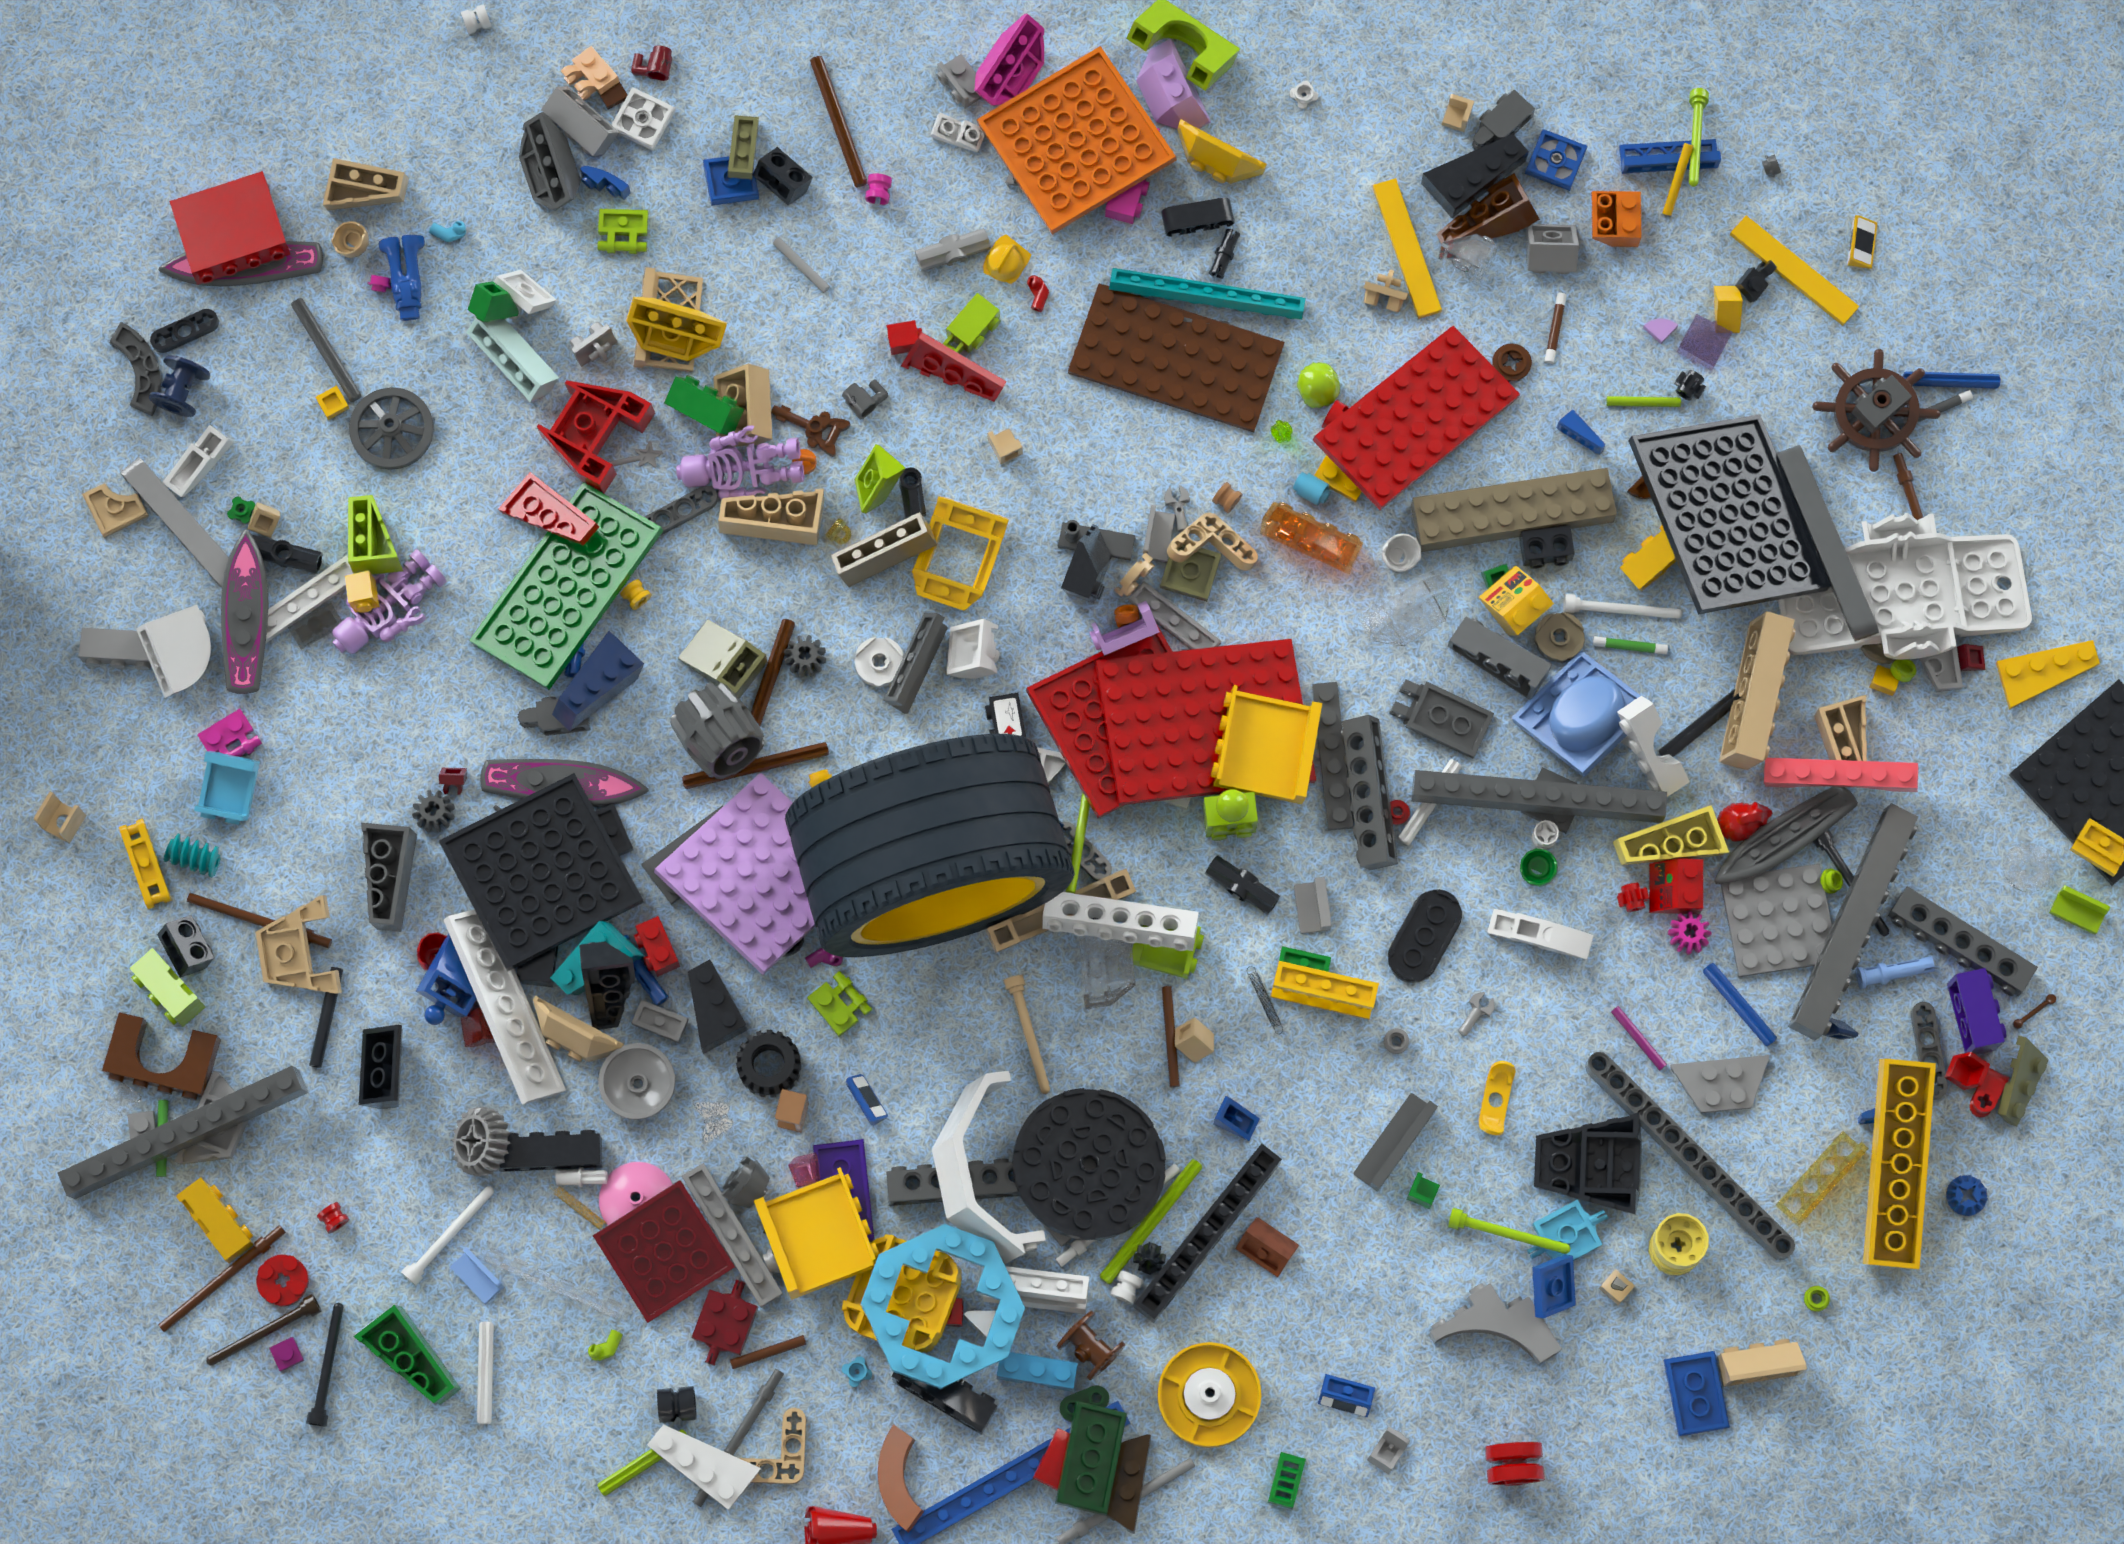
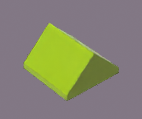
M877 444L873 447L854 479L861 512L865 514L886 501L905 470V467Z

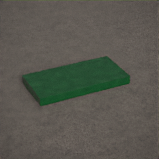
M1080 1401L1075 1403L1055 1504L1104 1516L1107 1515L1127 1413Z

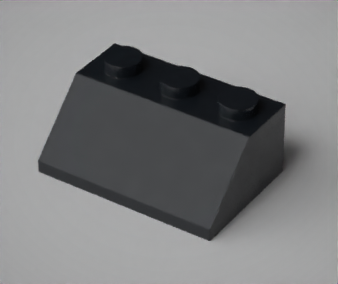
M402 1025L363 1029L358 1105L376 1109L399 1107Z

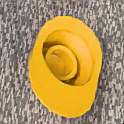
M1007 234L1003 235L995 242L985 258L983 264L984 274L996 280L1012 284L1020 277L1032 254Z

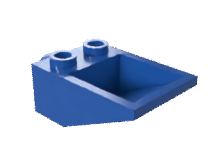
M449 933L416 989L417 993L435 1003V1005L429 1006L424 1013L425 1020L431 1025L442 1023L445 1018L444 1009L457 1017H467L477 999ZM433 984L436 985V989L434 991L431 990ZM456 996V1004L450 1001V997Z

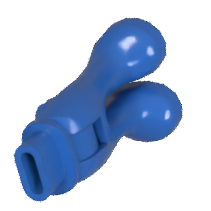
M403 235L401 237L406 262L405 276L402 273L400 239L398 237H388L378 243L380 251L388 257L392 294L396 303V310L400 313L401 321L420 318L419 309L422 307L420 303L421 280L417 253L425 245L424 237L421 235Z

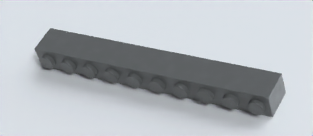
M1415 770L1411 802L1662 823L1666 817L1667 792Z
M1893 803L1883 810L1790 1020L1789 1028L1814 1041L1822 1035L1826 1036L1830 1030L1832 1023L1829 1019L1832 1013L1835 1014L1840 1007V994L1842 991H1846L1851 982V978L1848 976L1851 969L1854 970L1860 961L1861 956L1858 953L1861 947L1864 948L1869 941L1870 934H1868L1870 926H1874L1880 915L1877 912L1879 905L1884 904L1889 895V891L1886 889L1889 883L1895 880L1899 869L1896 868L1899 860L1902 861L1908 852L1906 844L1908 839L1911 840L1918 829V826L1915 825L1918 816Z
M290 1066L66 1168L57 1174L66 1196L77 1199L309 1092L300 1070Z

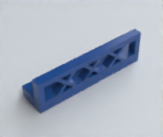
M1716 139L1701 140V146H1711V151L1700 153V169L1718 168L1721 162V153L1717 151ZM1691 140L1619 145L1622 174L1676 171L1681 153H1671L1676 148L1683 147L1684 143L1691 144ZM1652 149H1659L1664 153L1648 155ZM1635 150L1641 156H1626L1625 151ZM1690 159L1686 170H1690Z

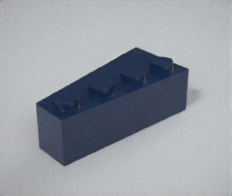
M608 631L561 694L552 715L571 731L638 679L644 663L615 635Z

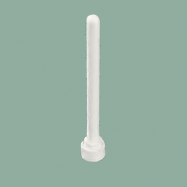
M1565 594L1563 602V612L1574 614V612H1579V610L1676 619L1681 618L1683 615L1682 610L1675 608L1580 600V597H1576L1574 594Z
M485 1187L416 1264L413 1262L410 1266L407 1265L401 1271L411 1283L416 1286L423 1279L422 1275L425 1273L423 1270L493 1195V1187Z

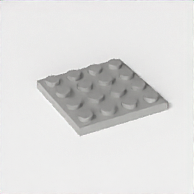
M1820 863L1765 871L1747 879L1721 884L1738 977L1815 966L1832 928L1826 893L1820 883L1822 876Z

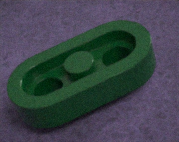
M1094 1385L1071 1394L1061 1401L1060 1414L1066 1421L1072 1422L1073 1413L1067 1409L1069 1404H1075L1077 1401L1100 1407H1107L1109 1404V1393L1104 1387ZM1094 1394H1099L1102 1399L1100 1402L1095 1403L1091 1397Z

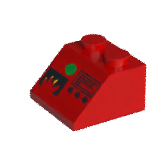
M1677 858L1649 863V913L1687 914L1689 911H1692L1694 915H1699L1703 910V859Z

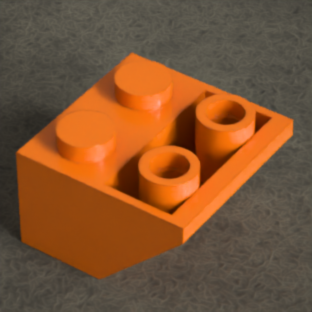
M1592 191V239L1611 247H1638L1642 238L1641 192Z

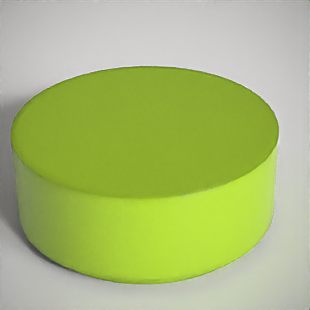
M1895 659L1890 666L1892 675L1901 682L1911 681L1917 672L1915 664L1910 659Z

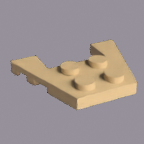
M326 895L314 898L315 900L300 906L290 914L255 932L263 982L334 994L342 993L339 971L334 970L313 974L305 922L330 918Z

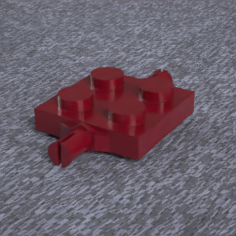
M735 1280L731 1294H722L709 1289L691 1337L694 1340L705 1343L710 1348L705 1361L707 1364L715 1366L720 1352H731L739 1356L742 1354L759 1308L757 1305L745 1302L741 1298L742 1291L746 1285L745 1282Z

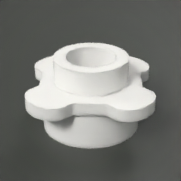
M1303 81L1296 88L1290 90V97L1297 101L1299 108L1305 109L1307 104L1317 101L1318 93L1314 91L1308 81Z

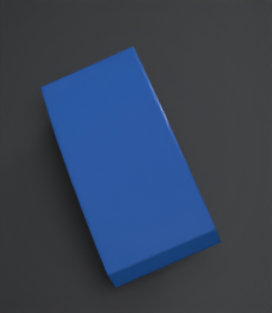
M583 165L580 168L581 180L589 189L596 188L600 192L607 185L606 189L612 196L616 198L619 195L623 200L631 194L629 185L615 175L595 167Z

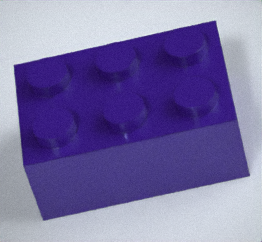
M1986 968L1955 974L1947 983L1964 1052H1973L1977 1055L1996 1051L2005 1042L2004 1038L2007 1037L2004 1024H2000L1999 1021L2000 1006L1998 1000L1993 998L1991 989L1994 988L1991 975H1987Z

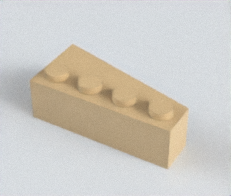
M824 488L815 489L813 492L793 491V494L778 495V493H770L768 496L761 497L750 495L722 498L718 519L719 533L817 545L824 506Z

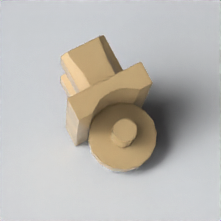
M1390 269L1388 276L1378 273L1377 281L1384 282L1385 287L1365 281L1364 303L1377 306L1380 293L1389 295L1386 309L1399 312L1403 301L1407 300L1408 293L1390 288V285L1400 287L1402 282L1400 279L1393 278L1394 270Z

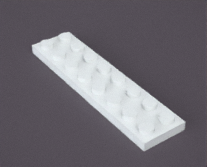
M475 910L446 917L443 921L522 1105L566 1091L515 970L512 969L507 972Z

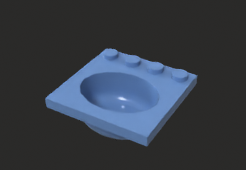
M1580 651L1512 717V720L1518 727L1585 777L1627 736L1619 725L1621 719L1617 711L1641 695L1583 651Z

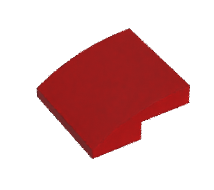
M1060 1428L1056 1429L1046 1453L1042 1456L1033 1476V1479L1057 1491L1069 1433Z

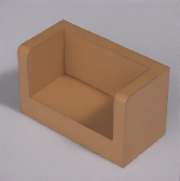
M782 1089L775 1114L779 1128L802 1133L809 1106L807 1095Z

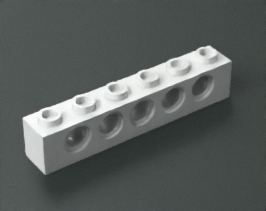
M1062 892L1045 903L1043 929H1048L1052 932L1074 933L1078 936H1095L1104 940L1115 939L1127 943L1149 944L1152 947H1169L1178 951H1193L1199 912Z

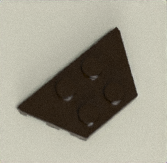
M1149 1434L1121 1442L1106 1515L1112 1521H1116L1132 1534H1135L1150 1449L1151 1435Z

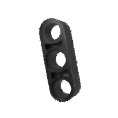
M1217 198L1176 205L1161 211L1165 235L1168 237H1172V234L1179 233V235L1196 233V230L1203 229V231L1219 229L1223 225L1230 227L1235 223L1229 198Z

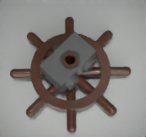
M1882 349L1874 351L1873 368L1859 371L1852 376L1839 363H1833L1831 366L1832 371L1844 382L1837 394L1835 403L1816 401L1812 405L1814 411L1834 412L1835 422L1841 434L1828 445L1829 452H1836L1847 441L1859 449L1870 451L1869 470L1871 472H1876L1879 469V452L1894 449L1901 444L1914 458H1919L1922 452L1909 438L1918 422V418L1938 419L1941 415L1937 409L1919 408L1918 397L1912 386L1925 375L1924 369H1916L1906 379L1896 372L1883 369L1884 352ZM1873 381L1872 392L1868 395L1860 384ZM1851 391L1858 397L1854 404L1846 403L1847 396ZM1846 413L1853 414L1858 420L1851 425ZM1893 416L1907 417L1906 424L1902 429L1891 419ZM1884 425L1893 436L1880 439L1881 426ZM1866 427L1870 432V438L1858 432Z

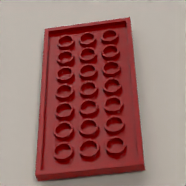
M1453 325L1317 433L1313 441L1364 495L1381 510L1519 398L1520 393Z

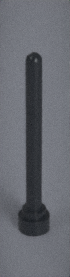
M1828 829L1815 839L1813 843L1817 848L1820 847L1822 851L1825 850L1850 887L1854 875L1834 847V836ZM1879 915L1875 927L1882 936H1887L1890 930Z
M339 1302L333 1306L315 1406L311 1408V1412H308L306 1424L327 1427L328 1415H326L327 1410L324 1409L344 1308L343 1304Z

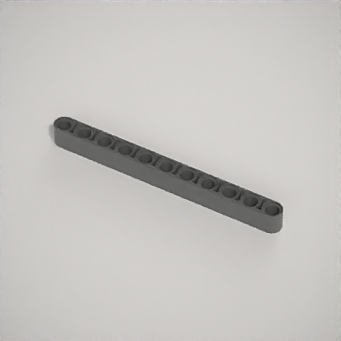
M1595 1052L1589 1057L1585 1066L1588 1075L1629 1115L1640 1113V1126L1773 1258L1785 1260L1793 1253L1795 1242L1792 1237L1607 1054ZM1592 1061H1602L1604 1070H1595L1592 1067ZM1610 1079H1620L1623 1085L1622 1088H1613L1610 1084ZM1628 1097H1638L1641 1105L1639 1107L1631 1106L1628 1102ZM1655 1114L1659 1119V1124H1649L1646 1118L1647 1115ZM1673 1132L1677 1136V1142L1673 1144L1667 1142L1665 1133ZM1685 1150L1694 1152L1695 1161H1687L1683 1156V1152ZM1708 1168L1712 1170L1714 1179H1705L1702 1176V1169ZM1724 1186L1730 1188L1732 1197H1723L1720 1193V1188ZM1739 1205L1748 1206L1751 1211L1750 1216L1741 1215ZM1758 1223H1765L1769 1227L1768 1235L1759 1233L1757 1230ZM1776 1242H1784L1788 1248L1787 1253L1777 1251Z

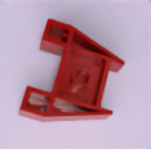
M566 380L565 385L568 392L572 394L571 398L550 430L540 424L537 425V429L541 437L582 482L605 494L617 473L613 464L598 457V453L619 421L643 433L655 415L652 403L629 391Z

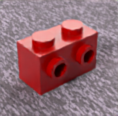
M659 916L635 926L637 934L633 936L639 949L644 947L648 955L644 957V961L649 971L654 970L656 976L659 977L680 967Z

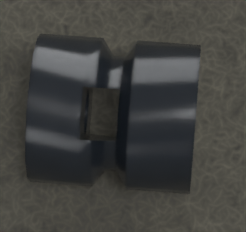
M694 1386L679 1387L677 1392H674L672 1388L657 1389L660 1423L675 1422L677 1417L682 1421L697 1419Z

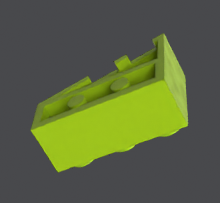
M373 495L348 497V563L353 574L368 570L372 575L402 572L403 568Z

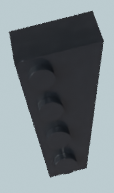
M1511 134L1423 173L1421 184L1448 215L1454 218L1485 194L1492 185L1501 181L1525 163L1529 151L1514 134Z

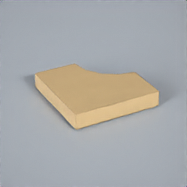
M104 483L82 494L104 538L149 516L137 493L129 496L118 495L112 492Z

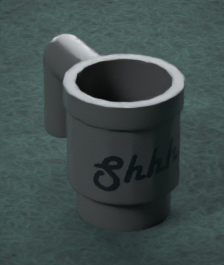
M876 379L869 384V387L876 393L872 397L863 387H859L857 383L850 385L842 394V397L846 400L845 403L860 420L869 415L879 403L888 397V392Z

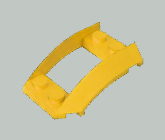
M938 496L929 524L937 544L944 525L988 538L989 542L973 586L928 572L937 545L920 553L912 569L917 595L963 611L983 596L1009 519L950 498Z

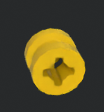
M636 579L621 591L620 596L630 602L629 606L632 610H637L651 598L652 594L649 590H645L642 587V582L639 579Z

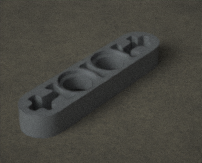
M702 486L644 517L656 524V519L659 516H668L670 522L667 526L662 527L663 532L661 535L715 507L718 502V496L714 488ZM705 492L707 495H713L710 497L711 502L707 503L705 500L699 502L698 506L700 508L696 510L695 504L691 500L695 497L696 502L703 498L702 494ZM681 504H689L692 507L688 515L678 513V508Z
M1922 1001L1912 1008L1911 1021L1918 1062H1924L1926 1057H1933L1938 1062L1935 1074L1940 1073V1076H1937L1935 1081L1936 1085L1941 1086L1942 1089L1938 1091V1095L1935 1092L1933 1094V1100H1938L1946 1094L1948 1085L1947 1079L1944 1078L1946 1073L1935 1010L1930 1003ZM1920 1007H1923L1924 1011L1929 1012V1015L1925 1017L1926 1025L1931 1023L1932 1027L1918 1028V1025L1923 1024L1922 1017L1916 1014L1919 1012ZM1921 1033H1931L1934 1038L1931 1045L1923 1044L1920 1040Z

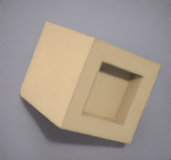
M1451 94L1442 125L1465 132L1474 101Z
M1006 429L996 435L992 431L987 433V439L1000 464L1023 454V447L1019 439L1015 440L1010 429Z
M1194 1017L1175 1028V1047L1192 1062H1197L1214 1052V1034Z

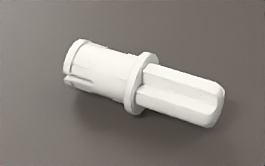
M583 1167L574 1170H556L557 1186L579 1185L582 1188L584 1184H607L608 1173L605 1170H584Z

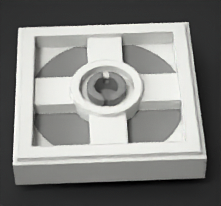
M632 87L611 125L620 132L618 135L654 151L676 109Z

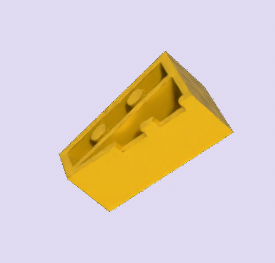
M1662 525L1659 528L1661 532L1655 537L1652 535L1647 537L1640 544L1642 548L1636 554L1631 552L1622 560L1623 565L1620 569L1640 591L1646 589L1666 573V570L1676 562Z
M200 1177L176 1195L177 1199L183 1203L191 1214L190 1216L198 1223L226 1262L231 1263L254 1245L250 1240L253 1234L245 1224L240 1227L235 1220L238 1214L230 1204L225 1207L220 1200L223 1194L215 1184L210 1187Z

